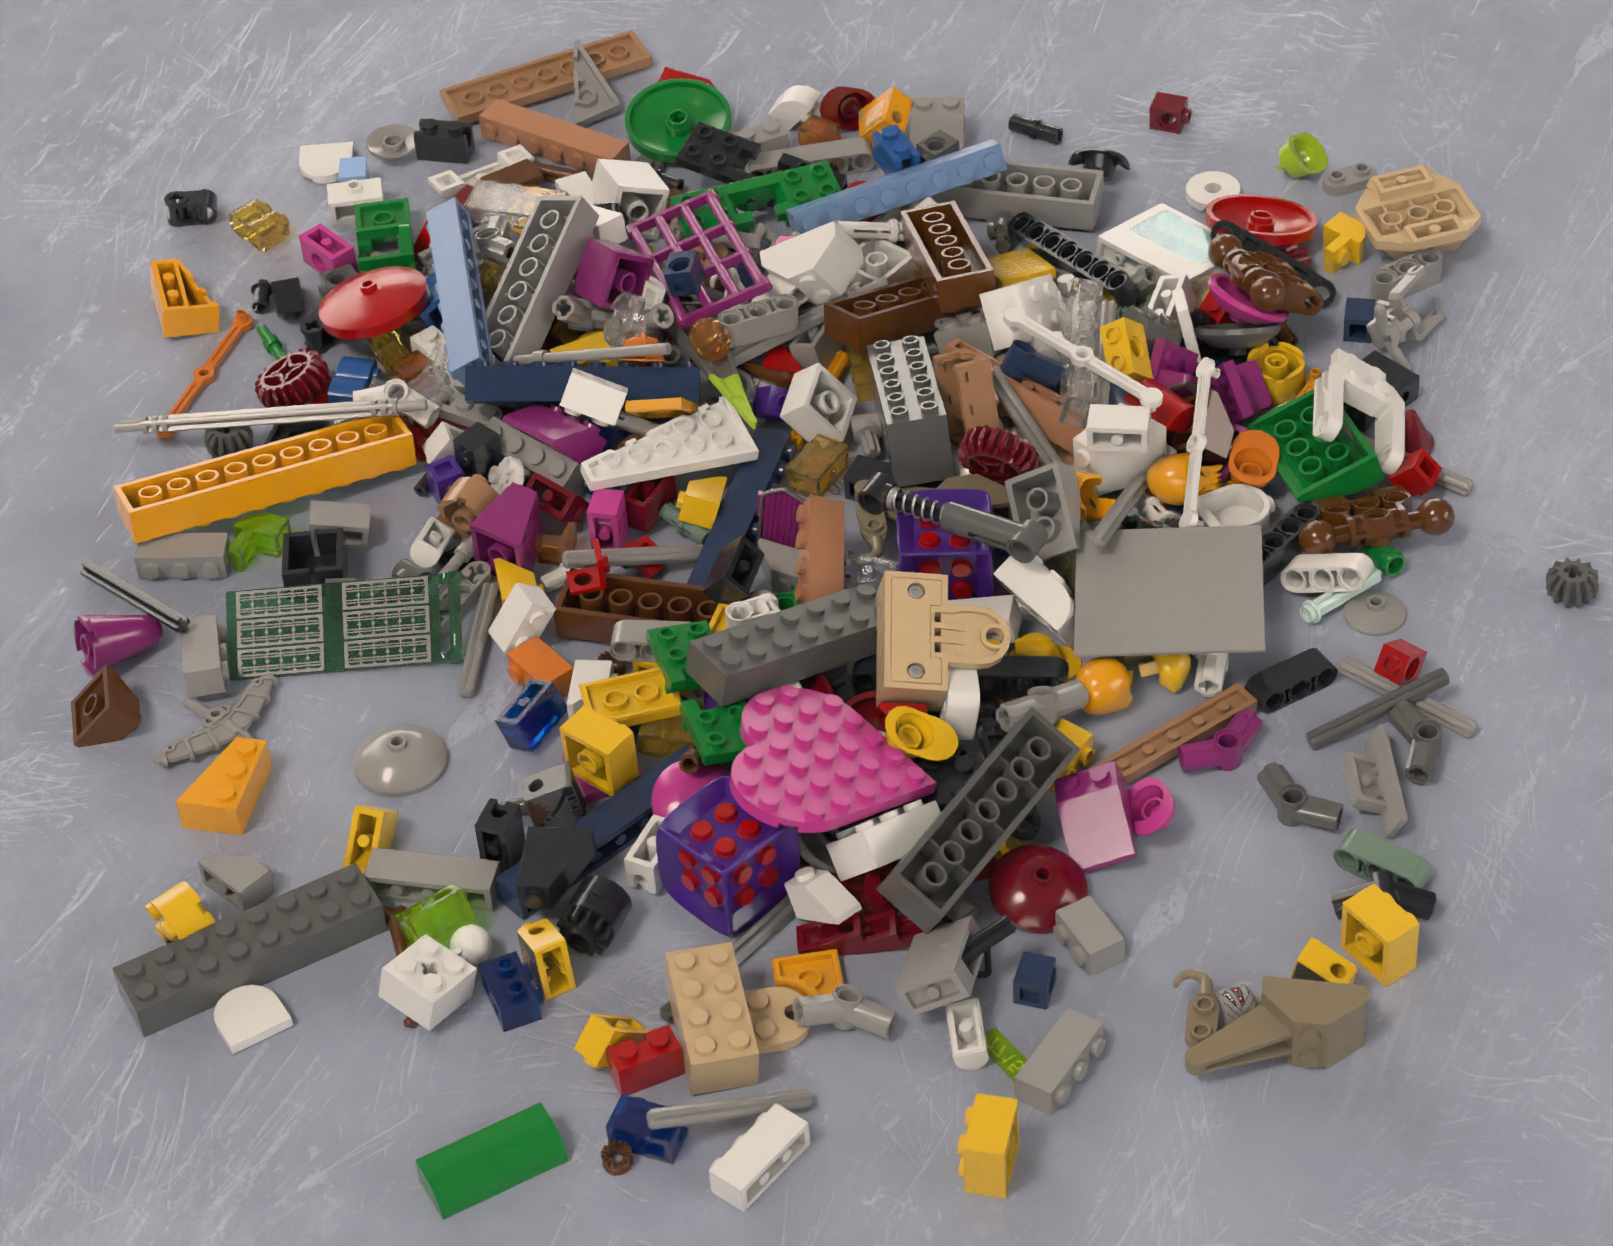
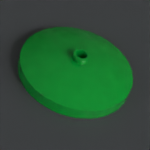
M684 78L664 80L644 88L629 103L624 119L626 135L631 145L644 156L666 163H675L677 154L698 121L729 133L732 122L729 103L719 90L702 81Z

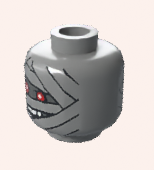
M1244 984L1217 991L1214 994L1219 1004L1217 1028L1225 1027L1261 1004L1259 994L1257 992L1252 993L1250 988Z

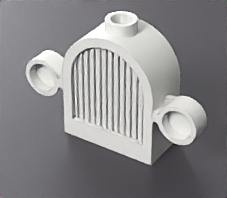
M1232 484L1198 496L1196 512L1201 521L1204 522V527L1261 525L1263 535L1269 529V517L1271 513L1275 512V504L1271 496L1266 495L1254 486Z

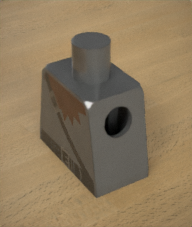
M565 762L525 777L522 781L523 797L508 800L519 804L522 817L529 815L533 825L536 827L568 828L576 820L587 815L586 801L570 762Z

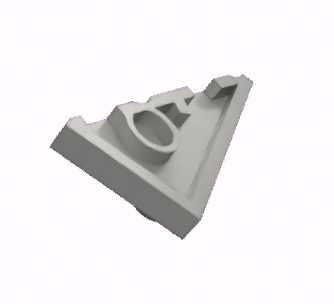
M578 40L574 42L575 46L573 48L574 124L585 127L622 110L620 101Z

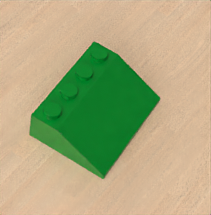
M1314 389L1247 423L1249 430L1263 431L1276 440L1279 446V459L1276 470L1298 502L1359 493L1385 479L1377 455L1344 409L1342 427L1333 441H1323L1313 435Z

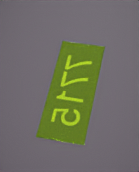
M994 1027L985 1033L988 1056L1015 1082V1076L1027 1059Z

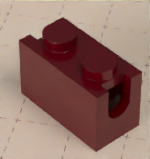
M534 471L525 487L531 488L537 493L542 487L548 489L543 493V501H538L540 511L579 532L583 526L580 523L586 518V511L590 503Z

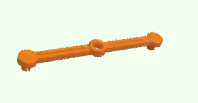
M245 309L237 310L236 316L232 320V328L204 366L195 369L193 381L168 415L184 414L203 387L215 381V371L241 335L254 326L252 316L247 314ZM176 431L155 433L158 438L166 439L172 437Z

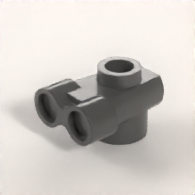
M1001 211L998 215L987 216L986 218L988 238H998L995 242V249L999 253L1008 252L1011 245L1012 232L1009 229V222L1013 217H1011L1009 211Z

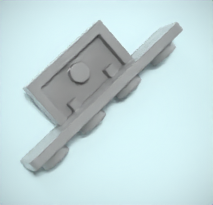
M1379 724L1365 742L1364 746L1367 756L1347 751L1341 760L1352 807L1380 814L1385 837L1392 839L1400 828L1405 826L1408 813L1405 809L1402 788L1399 784L1386 726Z

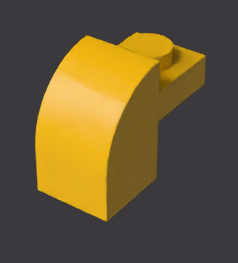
M1339 212L1323 227L1325 271L1334 274L1342 266H1346L1349 260L1359 265L1364 258L1365 228L1360 221L1343 212Z

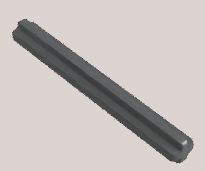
M1438 668L1307 732V743L1312 749L1322 747L1387 715L1395 704L1402 700L1412 703L1450 683L1449 675L1444 668Z

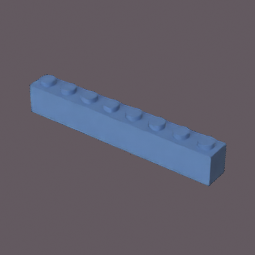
M991 139L785 211L792 233L798 231L803 234L832 221L857 222L1005 171L1007 166L1000 143Z
M453 197L427 211L428 224L426 228L430 235L431 244H429V248L434 259L432 268L436 275L437 283L435 288L440 300L438 309L443 320L441 329L445 335L446 344H444V349L449 361L447 370L452 379L458 380L465 387V366H472L473 361H489L490 366H494L471 217L468 210Z

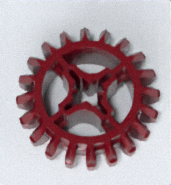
M309 348L304 351L298 349L294 353L290 351L288 355L280 356V359L277 361H272L269 367L264 368V373L259 374L258 380L255 382L256 396L266 408L305 405L308 401H313L316 395H320L322 393L321 389L326 388L327 382L330 379L328 364L316 350L312 351Z
M976 426L975 429H969L959 445L958 460L964 468L969 469L970 474H979L1001 485H1005V481L1039 467L1040 454L1036 451V448L1033 445H1029L1028 440L1021 439L1019 434L1014 435L1009 430L1004 431L999 427L995 429L990 426H985L984 428Z

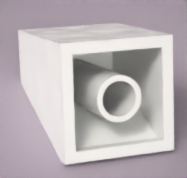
M597 159L592 181L597 204L619 203V210L623 214L625 227L665 210L670 190L648 162ZM656 226L641 234L644 239L658 240L659 230Z
M1151 419L1148 453L1087 451V434L1085 429L1073 438L1075 471L1102 476V484L1094 486L1097 496L1125 488L1133 477L1139 478L1143 476L1146 478L1149 467L1159 458L1167 456L1166 426Z

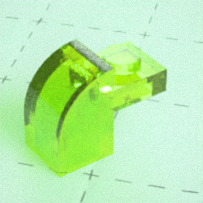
M255 513L237 521L233 525L235 539L230 543L228 550L233 570L245 572L258 553L280 558L283 550V533H292L289 518L272 513Z

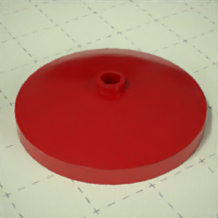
M1255 194L1228 195L1212 200L1206 207L1205 222L1209 228L1212 229L1213 225L1218 221L1230 220V222H1234L1237 226L1246 229L1272 246L1303 243L1313 238L1316 234V215L1308 208L1282 198ZM1226 228L1217 231L1218 234H1232Z
M388 266L368 270L343 281L333 288L324 297L319 306V318L325 331L338 338L363 339L378 336L399 328L416 317L426 306L430 297V290L424 275L410 267Z

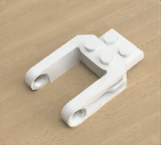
M1337 348L1331 354L1329 370L1324 371L1322 377L1314 381L1313 435L1323 441L1331 442L1335 439L1343 423V402L1371 417H1375L1374 452L1378 457L1382 472L1392 475L1398 470L1404 459L1405 402L1395 388L1386 382V374L1379 368L1371 366L1358 359L1355 355Z

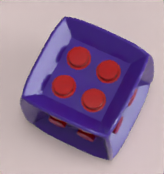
M930 489L910 492L912 496L919 494L921 499L929 497L931 502L938 500L940 505L954 501L992 513L991 499L986 491L978 489ZM903 511L897 513V545L900 554L898 571L948 575V600L995 596L994 567L991 556L992 546L943 531L940 523L934 525L931 520L928 522L923 521L922 517L915 519L912 514L906 516Z
M722 776L699 789L664 818L656 833V852L660 878L669 895L685 910L713 930L733 937L752 927L788 895L784 883L795 877V872L801 869L800 853L795 827H787L779 823L778 828L751 816L734 799L729 786L730 776Z

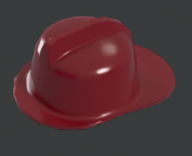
M846 86L834 87L823 96L820 103V115L828 126L859 131V111L876 98L864 89Z

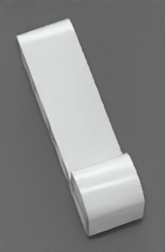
M948 667V692L942 704L940 719L947 722L955 730L958 740H973L980 706L977 669Z

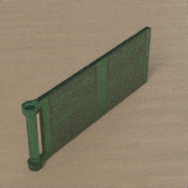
M448 571L431 575L228 591L226 593V623L230 680L256 679L268 672L274 674L275 677L442 663L461 664L464 662L466 651H463L460 599V584L463 583L462 572ZM439 584L448 585L451 651L442 653Z

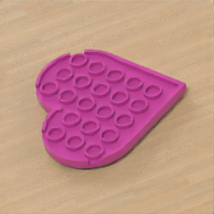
M783 685L778 689L757 694L744 707L741 717L740 734L747 748L740 752L733 762L729 786L736 802L747 813L763 823L778 828L779 823L787 827H798L797 832L801 833L825 832L927 796L935 791L937 784L935 780L902 751L892 748L885 736L854 709L845 704L842 698L837 695H827L814 690Z

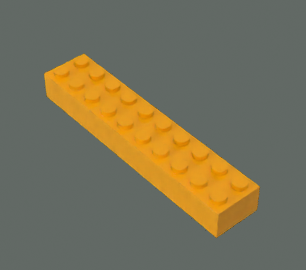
M399 415L368 417L347 421L113 487L119 517L136 544L171 533H181L185 529L196 526H207L214 521L224 518H235L249 511L264 510L268 506L281 502H292L296 498L306 495H317L324 492V490L338 486H349L352 482L374 479L381 474L391 471H402L409 466L416 465L417 462L413 435Z

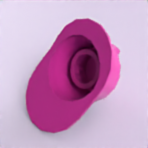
M1154 777L1144 778L1135 783L1129 789L1134 832L1137 835L1146 836L1163 828L1168 829L1170 827L1169 823L1175 814V803L1166 785L1160 779Z

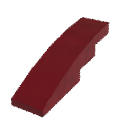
M895 909L865 917L858 911L838 925L813 921L796 926L797 951L799 954L837 949L838 956L899 950L909 948L914 935L924 931L906 915L898 916Z

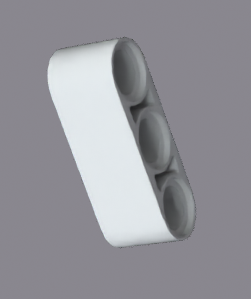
M1362 553L1301 554L1294 557L1283 570L1280 581L1286 590L1294 593L1358 591L1372 575L1374 564L1367 555Z

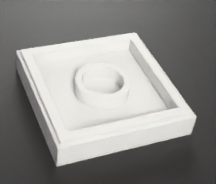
M1182 288L1173 290L1172 293L1186 349L1199 354L1198 363L1201 360L1184 290Z

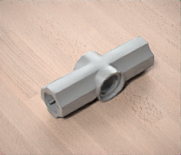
M1078 680L1055 687H1033L1027 691V696L1000 704V708L996 710V720L1003 731L1009 732L1015 723L1033 707L1051 724H1055L1058 721L1057 716L1084 708L1085 704L1089 702V694L1083 682Z

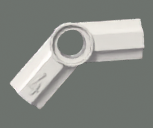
M400 379L389 380L385 385L353 391V401L392 399L393 394L398 391L404 392L403 397L399 401L426 399L427 411L400 412L426 429L434 424L441 410L440 406L409 388Z
M1228 653L1191 654L1199 661L1194 683L1195 691L1200 692L1203 697H1213L1217 693L1222 692L1225 673L1229 668Z

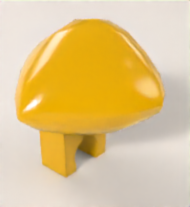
M1189 654L1152 655L1155 659L1138 663L1141 677L1159 673V684L1171 693H1177L1182 688L1191 669Z

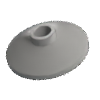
M402 124L380 127L368 136L366 141L367 149L373 156L381 159H397L407 156L415 150L413 134L416 130Z
M1369 590L1358 594L1346 602L1344 618L1353 630L1361 634L1384 636L1402 627L1406 620V608L1403 602L1393 594L1379 590Z

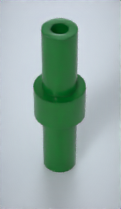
M259 325L257 333L263 340L262 344L266 351L272 354L276 360L280 359V356H286L278 337L272 334L266 325Z

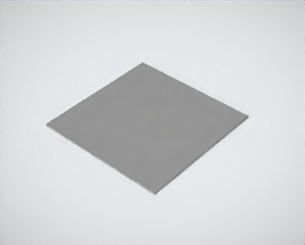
M1261 525L1116 530L1105 546L1099 545L1098 548L1093 547V541L1089 539L1094 530L1080 531V548L1076 549L1074 657L1266 652Z

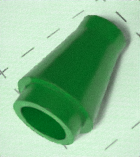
M1363 545V553L1372 560L1377 570L1380 569L1383 576L1394 577L1404 569L1406 561L1401 550L1389 545L1382 547Z

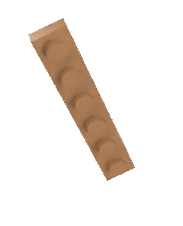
M1236 683L1088 767V769L1115 761L1128 784L1177 756L1178 745L1207 739L1217 731L1226 728L1238 711H1243L1245 708L1252 711L1257 710L1258 700L1239 683Z

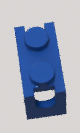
M897 124L884 127L881 133L878 130L872 132L873 159L886 175L903 170L902 164L905 168L920 164V153Z

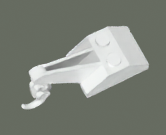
M832 221L760 251L761 266L769 272L767 277L773 288L770 292L753 298L750 303L781 294H790L797 298L799 307L805 301L820 305L840 297L864 263L863 249L835 221ZM733 267L727 269L739 291L745 289L740 281L738 271ZM717 274L711 276L709 285L711 289L715 288L716 281L719 279ZM726 290L724 292L723 298L729 296ZM749 300L734 307L748 304Z

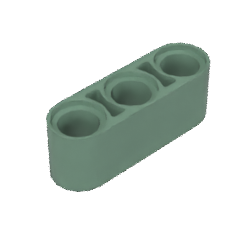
M1358 828L1352 829L1333 853V859L1340 868L1367 881L1372 873L1386 870L1393 872L1397 876L1398 882L1423 889L1434 873L1431 863L1422 856Z

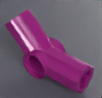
M1245 708V710L1236 713L1226 728L1217 731L1213 739L1178 745L1177 754L1182 772L1214 766L1223 771L1237 769L1242 763L1243 753L1262 729L1263 720L1257 716L1256 712Z

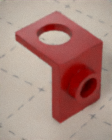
M598 539L592 540L595 566L566 572L571 595L607 589L605 573L610 572L608 555H602ZM581 576H588L592 579L587 585L575 583V580Z

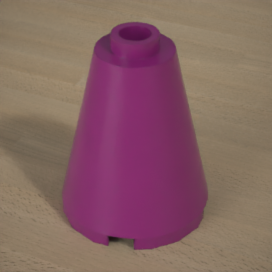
M149 615L78 616V620L74 621L75 646L77 651H83L86 659L80 661L90 676L96 675L106 664L114 667L157 645L160 637L163 636L161 623Z

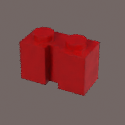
M669 1024L644 1033V1041L634 1044L630 1038L605 1048L609 1074L622 1098L685 1074L682 1047Z

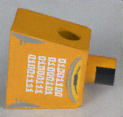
M894 86L859 111V136L866 138L872 147V132L878 130L881 133L884 127L897 124L904 133L913 100Z

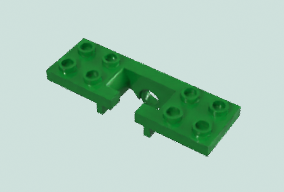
M823 161L670 197V205L672 207L708 190H715L720 198L719 203L728 218L734 221L736 231L746 232L748 229L755 228V220L751 212L758 210L762 205L764 207L771 199H774L776 203L774 205V214L777 221H784L788 228L790 224L785 210L841 191L828 161ZM757 198L751 203H746L749 199ZM708 204L693 210L704 231L719 225ZM683 216L676 217L684 238L693 236Z
M408 198L355 204V230L359 255L373 253L372 245L377 243L396 241L399 247V253L358 258L360 273L388 266H404L416 269Z
M707 620L647 629L646 640L665 679L664 691L666 694L702 688L686 672L690 641L713 634ZM696 699L680 701L681 728L683 732L689 731L704 766L734 761L738 754L747 748L740 734L741 717L746 706L745 699L724 707L718 704V708L700 710Z

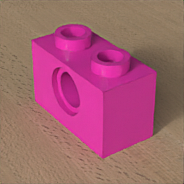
M321 223L299 235L303 261L319 273L351 263L356 273H359L354 247Z
M594 490L587 510L591 549H593L592 540L595 539L599 540L601 549L623 548L626 545L629 537L624 491Z

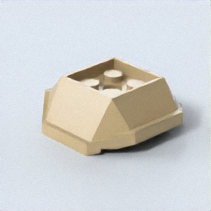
M1425 165L1372 176L1355 207L1354 215L1364 226L1365 234L1375 250L1385 251L1394 260L1431 247L1439 249L1442 253L1457 250L1464 240L1481 225V215L1460 184L1446 176L1433 173V170Z

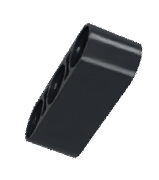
M1310 648L1256 673L1247 681L1244 689L1258 700V707L1264 713L1270 714L1328 687L1335 681L1338 669L1320 650Z

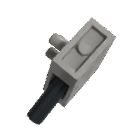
M972 915L931 929L927 934L923 932L914 935L895 989L911 1016L947 1004L964 1001V998L971 996L984 952L1016 931V927L1009 916L1003 915L981 930Z

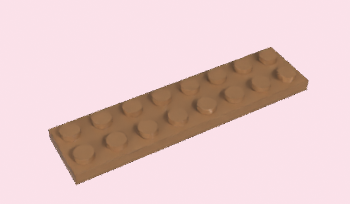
M633 30L582 45L605 80L616 78L632 71H639L653 65L652 56ZM573 48L439 90L440 98L455 121L473 123L479 120V115L496 99L522 107L537 101H544L556 95L569 93L574 90Z

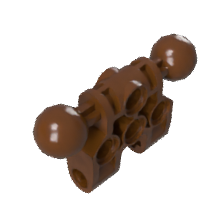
M1222 233L1214 237L1210 242L1208 255L1212 264L1220 269H1224L1230 275L1229 282L1244 289L1250 295L1251 302L1256 309L1262 312H1274L1282 309L1306 316L1315 315L1321 310L1324 303L1321 294L1308 282L1302 280L1300 274L1288 262L1261 251L1250 252L1244 250L1240 239L1232 234Z
M1401 484L1370 489L1369 497H1362L1356 500H1347L1343 495L1312 500L1311 504L1319 509V520L1314 519L1305 523L1300 529L1298 541L1301 550L1305 554H1330L1336 547V544L1345 543L1349 548L1357 547V545L1382 547L1390 544L1391 540L1396 538L1409 537L1411 530L1421 529L1429 535H1442L1453 526L1455 514L1452 505L1448 501L1436 497L1424 500L1417 508V511L1412 512L1411 494Z

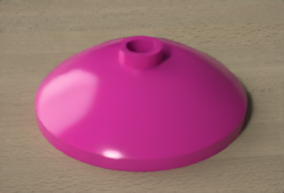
M1223 274L1211 275L1208 281L1209 289L1220 307L1231 314L1229 318L1241 325H1245L1246 322L1254 325H1272L1286 321L1289 315L1288 311L1278 309L1274 312H1262L1253 306L1250 295L1244 289L1229 282L1230 276Z
M681 761L670 765L661 773L653 787L651 795L653 814L665 818L699 789L717 778L730 776L731 772L718 763L704 766L702 762L698 770L692 774H687L680 769L679 762Z

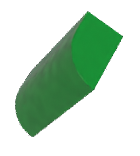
M541 1102L415 1160L419 1181L443 1220L569 1161L559 1131Z

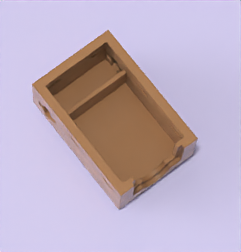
M966 348L932 356L935 377L947 415L950 444L959 447L965 433L969 429H975L976 426L983 428L990 426L995 429L999 427L1003 430V425L997 412L999 398L994 389L992 379L995 375V370L990 359ZM963 421L964 430L962 427L956 426V422Z

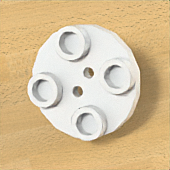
M514 456L505 457L498 466H492L488 474V481L491 483V487L499 495L512 482L523 486L525 478H531V471L524 469L521 460Z

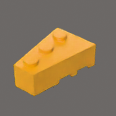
M178 258L150 261L151 291L163 337L218 333L219 305L216 301L212 302L207 297V291L203 287L199 288L194 282V276Z
M236 737L176 801L182 828L243 835L273 767L266 740Z

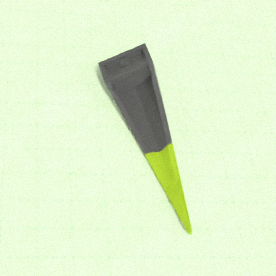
M700 301L681 302L687 314L703 307ZM720 313L685 329H680L674 320L672 325L666 328L668 333L695 364L700 367L702 372L749 426L755 430L757 421L743 389L731 348L723 346L718 339V315Z

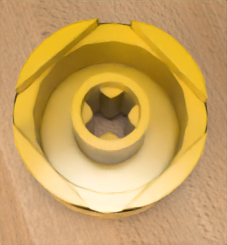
M1278 342V346H1269V343H1264L1249 352L1247 362L1254 360L1259 365L1272 400V404L1269 406L1270 409L1297 397L1305 386L1304 355L1299 348L1285 342Z
M186 881L174 885L144 906L150 918L154 922H159L154 927L164 942L168 940H181L216 923L209 910L205 911L200 903L202 900Z

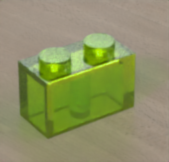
M452 884L395 915L409 947L425 934L443 944L451 939L458 928L478 923L463 890Z

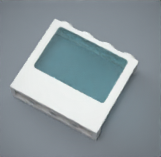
M1163 203L1099 235L1097 239L1096 253L1125 270L1130 277L1144 264L1150 266L1155 265L1161 271V276L1187 274L1192 284V282L1218 269V267L1212 264L1208 255V247L1211 242V228Z

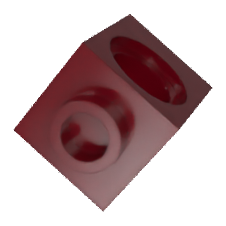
M1157 92L1149 107V129L1181 134L1185 124H1189L1191 120L1192 109L1188 108V97Z

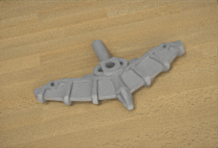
M271 672L254 679L245 688L240 698L234 700L230 705H215L213 708H209L195 698L187 696L183 701V706L202 717V726L193 731L192 734L166 745L165 749L153 758L154 763L168 767L171 762L187 758L193 760L195 755L212 749L218 751L221 749V745L234 740L236 737L254 739L247 729L252 722L256 723L260 719L259 713L263 705H267L270 702V690L277 685L278 679Z

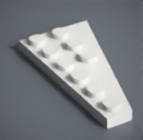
M724 396L719 397V402L711 406L706 403L698 407V412L690 416L681 415L647 431V435L639 440L632 438L626 441L625 446L616 451L609 449L582 462L580 472L589 490L594 491L758 460L759 450L736 409Z

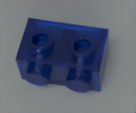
M531 678L495 719V723L510 748L533 752L567 712V705L553 682Z
M517 951L479 963L482 986L503 1032L542 1020L540 1005L544 1004L543 995L538 985L532 986L533 975L528 962H521Z

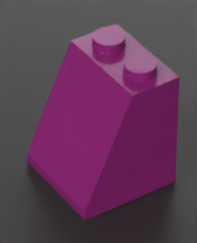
M588 237L572 291L599 307L638 314L645 282L649 281L655 259L608 240Z
M514 482L470 524L476 561L488 563L491 567L492 575L496 576L494 559L497 558L533 572L543 539L537 492Z

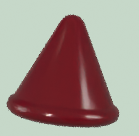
M1408 409L1405 412V452L1411 454L1424 448L1430 453L1434 447V438L1426 429L1416 411Z

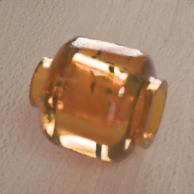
M716 318L699 319L693 324L689 332L688 340L698 356L703 360L717 361L728 353L731 337L720 320Z

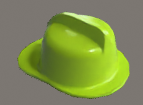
M1309 133L1291 135L1288 138V142L1279 150L1280 163L1276 168L1277 170L1285 169L1293 178H1300L1326 169L1328 164L1327 155L1321 143Z

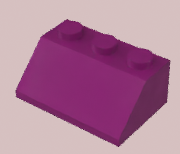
M538 403L506 414L502 421L513 428L527 434L580 465L582 462L599 455L608 442L599 435L601 429L588 421H585L583 424L584 421L577 416L570 414L566 416L567 413L553 404L548 408Z

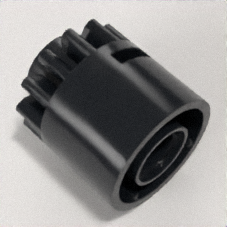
M588 876L582 880L556 924L560 928L558 932L566 940V945L577 953H587L591 957L595 952L603 955L632 908L631 899L628 893L616 882L602 876Z

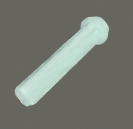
M1374 566L1372 575L1358 591L1325 592L1312 601H1304L1299 609L1300 616L1307 623L1319 622L1321 616L1381 582L1382 573L1380 569L1377 570Z

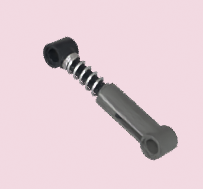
M883 472L874 473L857 495L858 504L863 510L872 515H880L884 510H894L897 513L903 511L906 516L912 514L915 519L922 517L925 522L931 520L934 525L940 523L943 531L1008 551L1011 557L1021 563H1030L1048 540L1047 530L1035 520L1027 519L1020 523L954 501L940 505L938 500L934 502L929 501V497L921 499L919 494L912 496L910 491L903 493L896 481L890 475Z

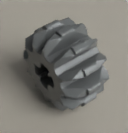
M250 426L205 429L204 444L208 453L214 459L252 448L253 431L250 429Z
M1566 557L1564 562L1555 561L1552 568H1549L1546 574L1547 595L1552 596L1554 603L1563 602L1565 608L1569 604L1579 608L1581 603L1590 604L1592 598L1596 597V593H1598V570L1592 569L1591 562L1581 563L1580 558L1576 561H1571Z

